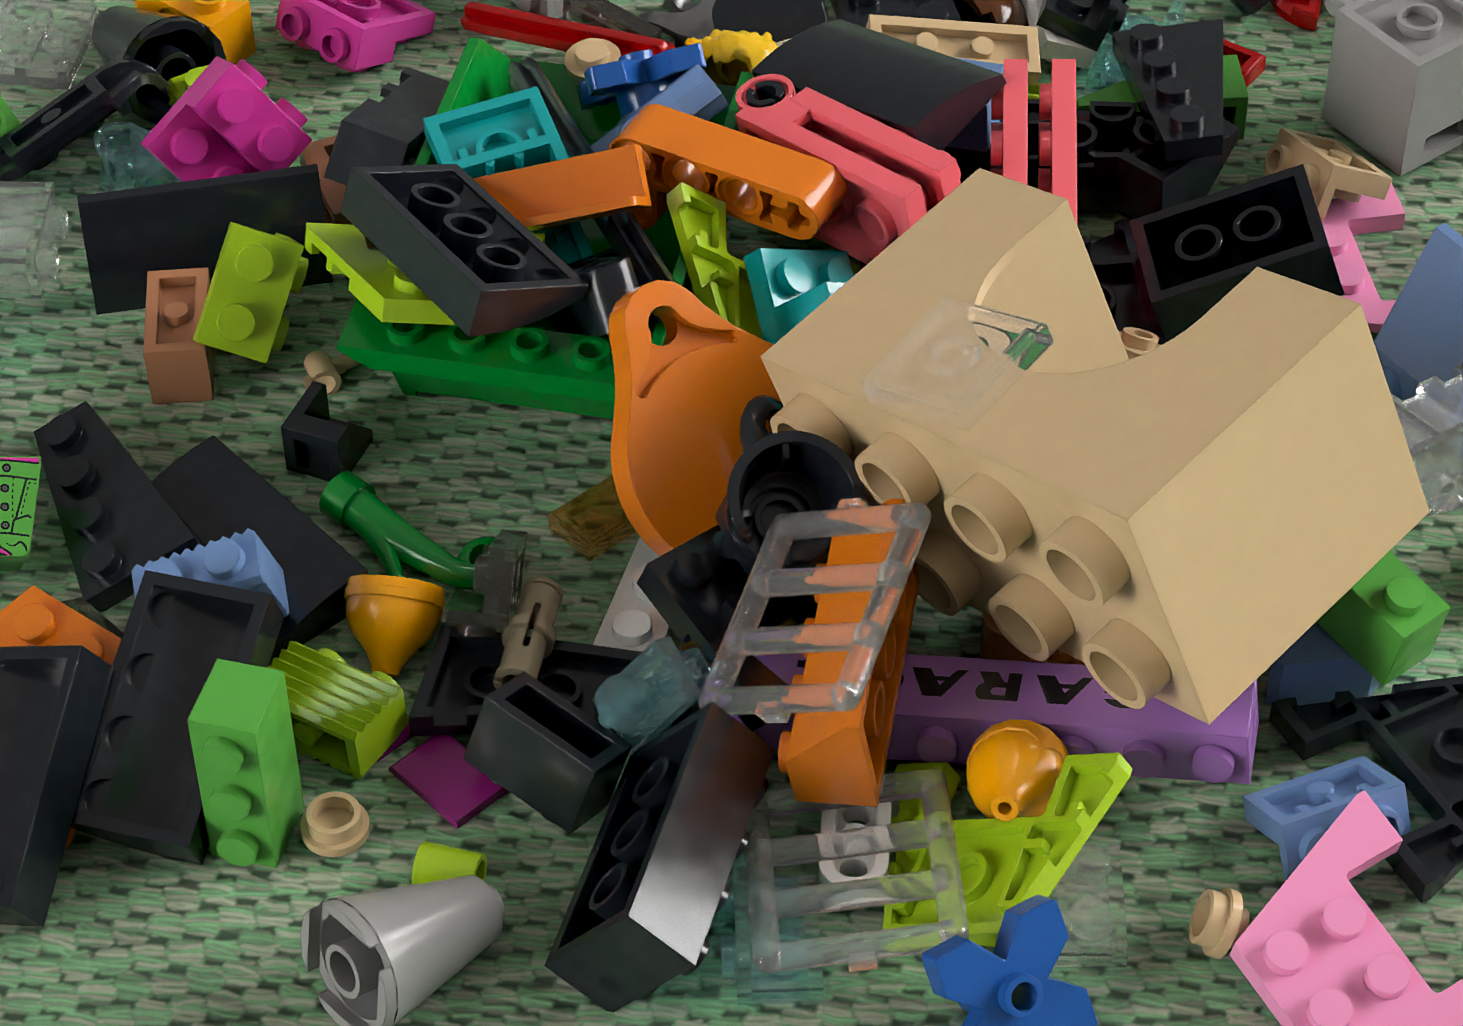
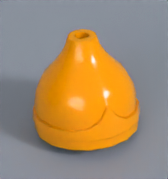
M388 575L351 576L347 579L344 595L346 599L347 622L352 634L368 657L371 671H381L391 677H398L409 658L429 642L438 628L446 602L444 599L445 590L441 586L417 579Z
M1009 719L990 726L975 740L966 762L967 790L974 805L988 819L997 818L1001 821H1010L1016 817H1038L1043 815L1048 806L1066 755H1069L1064 742L1049 728L1031 720Z

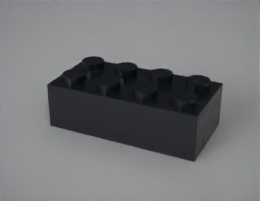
M712 701L630 754L544 966L609 1012H614L637 998L640 1000L647 999L660 985L680 974L682 976L691 974L701 964L708 952L710 943L706 936L714 915L721 909L728 898L730 886L726 884L734 861L741 855L749 841L750 833L746 830L753 809L759 804L768 789L769 781L765 776L775 749Z

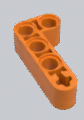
M659 104L645 105L609 145V150L633 144L640 145L652 206L631 211L642 229L651 228L668 209L666 195L680 182L725 202L726 215L800 240L812 238L845 199L847 193L846 182L841 173L833 165L823 160Z

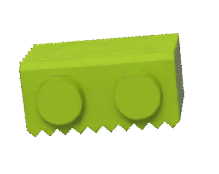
M290 641L287 650L282 649L279 658H273L271 667H267L284 671L295 746L302 755L308 753L313 760L318 758L324 765L329 763L335 770L340 768L346 775L351 773L356 780L364 776L408 724L403 689L400 688L391 676L381 671H374L368 674L346 664L339 654L329 648H319L316 651L298 642Z

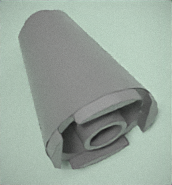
M474 875L329 898L322 901L318 906L309 909L304 914L300 931L302 958L307 972L319 967L327 990L318 993L317 996L324 1009L339 1026H394L500 937L505 917L504 903L500 894L492 885L485 883Z

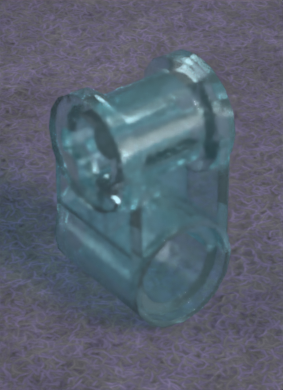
M123 121L104 125L96 132L94 136L95 151L102 157L103 167L99 173V183L105 192L181 181L140 144L151 131L143 129L134 123Z

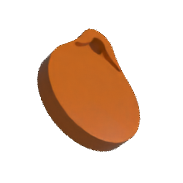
M656 280L624 294L615 303L609 317V340L615 373V406L610 458L615 489L628 520L643 541L658 556H662L718 525L716 512L727 494V486L734 465L743 454L740 442V420L745 406L755 396L760 395L774 397L779 401L781 399L760 357L774 345L773 343L734 326L704 305L688 289L676 282ZM651 313L658 316L665 325L666 339L662 346L651 342V333L648 327V319ZM766 420L765 427L769 432H771V426L769 422Z

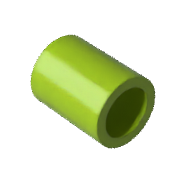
M423 841L414 859L411 882L412 884L466 875H474L485 881L487 856L484 853Z

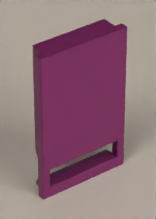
M409 721L397 739L377 761H380L414 737L410 736ZM451 735L431 736L389 767V772L457 829L509 792L504 787L492 782L487 775L465 761L463 757L466 748Z

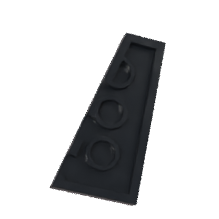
M87 401L55 417L49 423L34 431L83 600L95 613L104 612L134 594L131 571L136 564L144 567L149 560L154 562L159 560L161 556L169 559L173 552L181 555L185 548L193 551L198 544L202 545Z

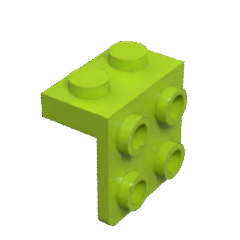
M230 222L193 340L267 364L271 350L276 352L281 350L288 332L290 319L283 315L289 293L298 294L306 276L308 259L301 257L304 246L289 236L280 233L271 235Z

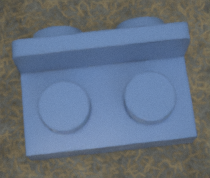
M1364 755L1242 796L1246 821L1279 845L1285 880L1294 872L1352 799L1364 790L1400 836L1411 832L1405 783Z

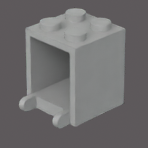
M1324 0L1327 11L1336 20L1322 119L1399 176L1463 144V0Z

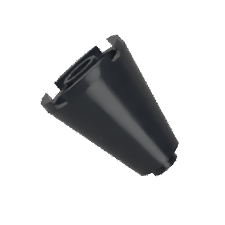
M113 6L98 16L92 29V42L104 65L119 59H136L151 65L167 82L169 79L187 73L191 69L209 65L216 56L227 60L221 41L201 22L188 17L128 6ZM142 85L127 99L137 116L155 125L172 108L169 105L171 99L167 95L169 92L167 87L160 91L155 85Z

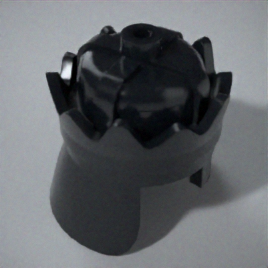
M782 431L757 440L743 452L734 465L727 486V494L716 512V521L722 532L719 545L720 555L723 558L738 561L748 578L752 580L773 579L782 588H788L802 576L815 572L817 564L824 563L829 554L832 536L861 518L865 512V488L857 474L853 461L836 444L809 432Z

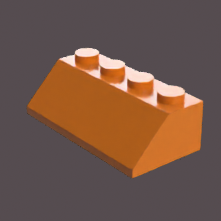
M888 499L832 536L827 563H818L816 566L813 589L814 599L818 607L815 618H806L802 632L803 657L806 659L804 674H795L791 683L790 708L792 715H795L792 731L782 732L778 747L779 771L781 773H788L795 801L878 807L920 584L904 499Z

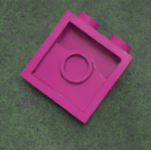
M280 0L275 28L280 31L286 40L295 41L298 46L304 49L319 51L325 61L335 63L337 67L343 70L361 73L367 71L368 67L392 62L395 44H403L408 42L410 38L431 34L436 13L412 0Z
M216 56L140 144L181 182L289 168L312 139L301 129L308 120L296 107L284 98H280L275 104L261 91L268 81L253 66L243 59L235 66L233 63Z

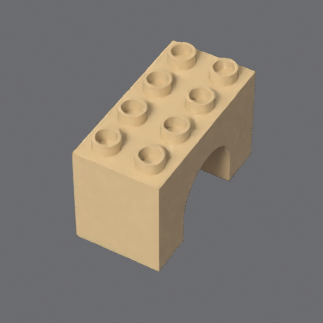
M981 168L976 170L760 356L784 406L770 420L773 433L782 431L809 432L826 438L841 448L855 464L857 474L864 484L866 508L863 516L890 498L904 499L920 578L918 595L937 611L948 616L956 615L966 605L981 612L984 611L992 617L998 629L1011 644L1034 660L1045 661L1056 650H1060L1084 662L1091 675L1108 694L1120 703L1133 709L1143 708L1154 697L1210 725L1430 512L1361 303L1256 267L1188 329L1163 345L1129 360L1068 200ZM974 323L1048 343V345L1024 369L1007 364L1012 356V345L1008 339L991 332L975 329ZM981 342H984L987 345H989V347L991 348V353L982 345Z

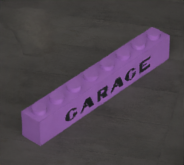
M764 645L760 650L752 654L790 687L795 674H804L806 659L803 657L802 648ZM906 654L887 759L967 765V758L972 746L982 733L994 724L1009 719L1031 720L1049 728L1064 742L1069 755L1119 752L1132 767L1131 776L1139 778L1155 777L1198 780L1210 783L1250 784L1259 724L1257 679L1209 725L1154 697L1141 709L1125 706L1099 685L1086 665ZM708 677L701 699L702 707L713 701L745 726L737 715L742 703L729 687L725 689L719 683L714 685ZM790 705L784 713L753 732L773 747L776 752H778L782 732L792 731L795 715H792Z

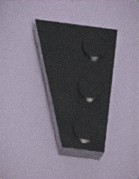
M406 67L400 74L399 86L388 82L382 87L380 96L384 97L383 100L378 102L368 98L341 121L324 178L347 185L351 167L414 165L426 138L423 118L436 115L450 82Z

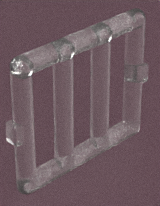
M861 498L840 500L836 509L783 513L775 516L769 526L698 700L700 709L713 701L730 715L757 714L766 723H788L791 713L848 712L854 710L861 701L930 524L931 512L929 508L919 502L868 506ZM896 532L884 562L782 569L793 540ZM872 591L861 622L758 627L770 597ZM849 651L837 683L733 687L746 656Z
M932 768L883 775L878 804L922 798L924 820L771 839L769 821L771 817L856 807L857 805L795 801L792 787L766 791L762 800L752 811L746 827L750 837L744 849L753 964L758 971L770 974L848 964L849 972L878 969L879 959L923 954L924 951L956 935L969 940V926L948 783L945 774L941 770ZM921 848L929 849L931 870L781 890H776L774 867ZM928 899L936 900L938 922L780 943L778 919Z

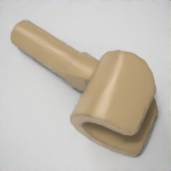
M312 351L304 360L303 365L308 375L303 378L302 382L306 389H308L313 381L325 384L327 396L335 394L342 383L340 374L362 364L347 355L336 356L330 359L326 352Z

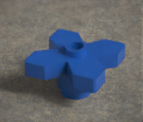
M701 43L669 49L654 56L652 50L636 51L619 57V61L587 68L584 73L585 81L579 82L576 87L581 109L588 110L617 103L622 119L626 114L639 109L697 63L704 70L707 65Z
M1038 894L1005 910L995 947L979 946L971 940L956 935L924 951L922 954V962L933 993L958 1002L968 1012L962 1026H1098L1087 989L1070 982L1049 977L1069 938L1058 902L1054 899Z

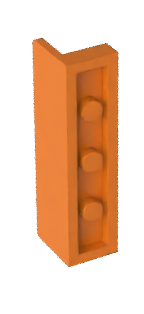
M637 144L473 178L530 231L652 206L641 147Z

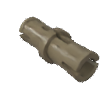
M537 576L529 578L524 582L516 613L507 620L502 632V643L505 648L493 681L496 689L524 671L537 679L543 659L550 656L556 642V632L553 625L563 598V590L554 580ZM533 629L529 645L524 646L529 630Z

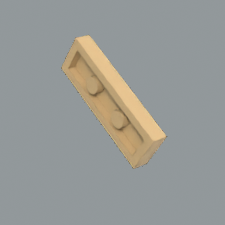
M869 14L865 28L954 58L1004 64V59H1028V86H1036L1041 75L1038 29L1035 26Z

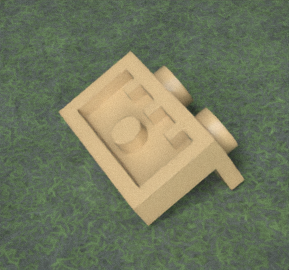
M1283 127L1280 128L1275 144L1266 155L1265 171L1263 174L1264 177L1303 164L1321 220L1325 218L1333 196L1350 202H1359L1361 195L1385 200L1393 179L1339 140Z

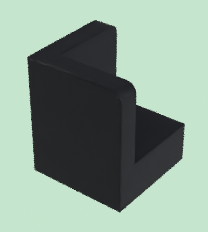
M315 381L310 384L281 426L287 470L329 482L341 472H352L373 441L371 429L330 418L326 385Z

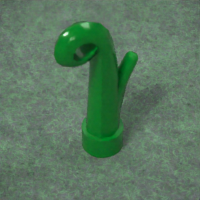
M344 471L336 475L328 483L321 495L319 502L321 513L344 529L351 528L360 535L374 551L388 576L404 577L401 560L416 570L443 583L459 588L478 590L498 585L507 578L514 567L515 557L512 548L502 539L493 536H482L473 539L463 547L457 557L453 556L403 519L376 496L374 487L351 471ZM482 557L492 559L485 564H474L477 559Z

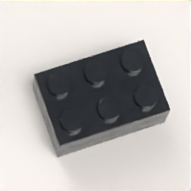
M1303 164L1130 220L1150 302L1166 342L1175 338L1198 321L1256 267L1338 296L1345 295Z

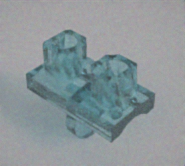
M667 636L651 643L621 673L606 679L597 689L592 701L599 713V723L606 729L613 728L618 736L632 745L628 755L630 756V754L655 739L715 683V679L699 649L695 647L679 652L671 636Z

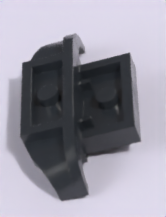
M136 59L114 60L99 67L0 138V187L13 182L18 190L21 191L29 185L24 176L32 170H39L49 165L58 156L59 151L77 138L86 137L94 133L103 125L105 119L115 111H118L122 117L132 112L133 110L127 99L142 85L152 84L161 91L169 83L151 65Z

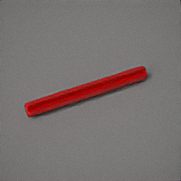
M471 1L464 6L465 15L461 18V25L465 30L567 52L575 43L588 38H599L612 42L619 48L621 56L641 50H652L654 56L675 48L673 43L662 39Z

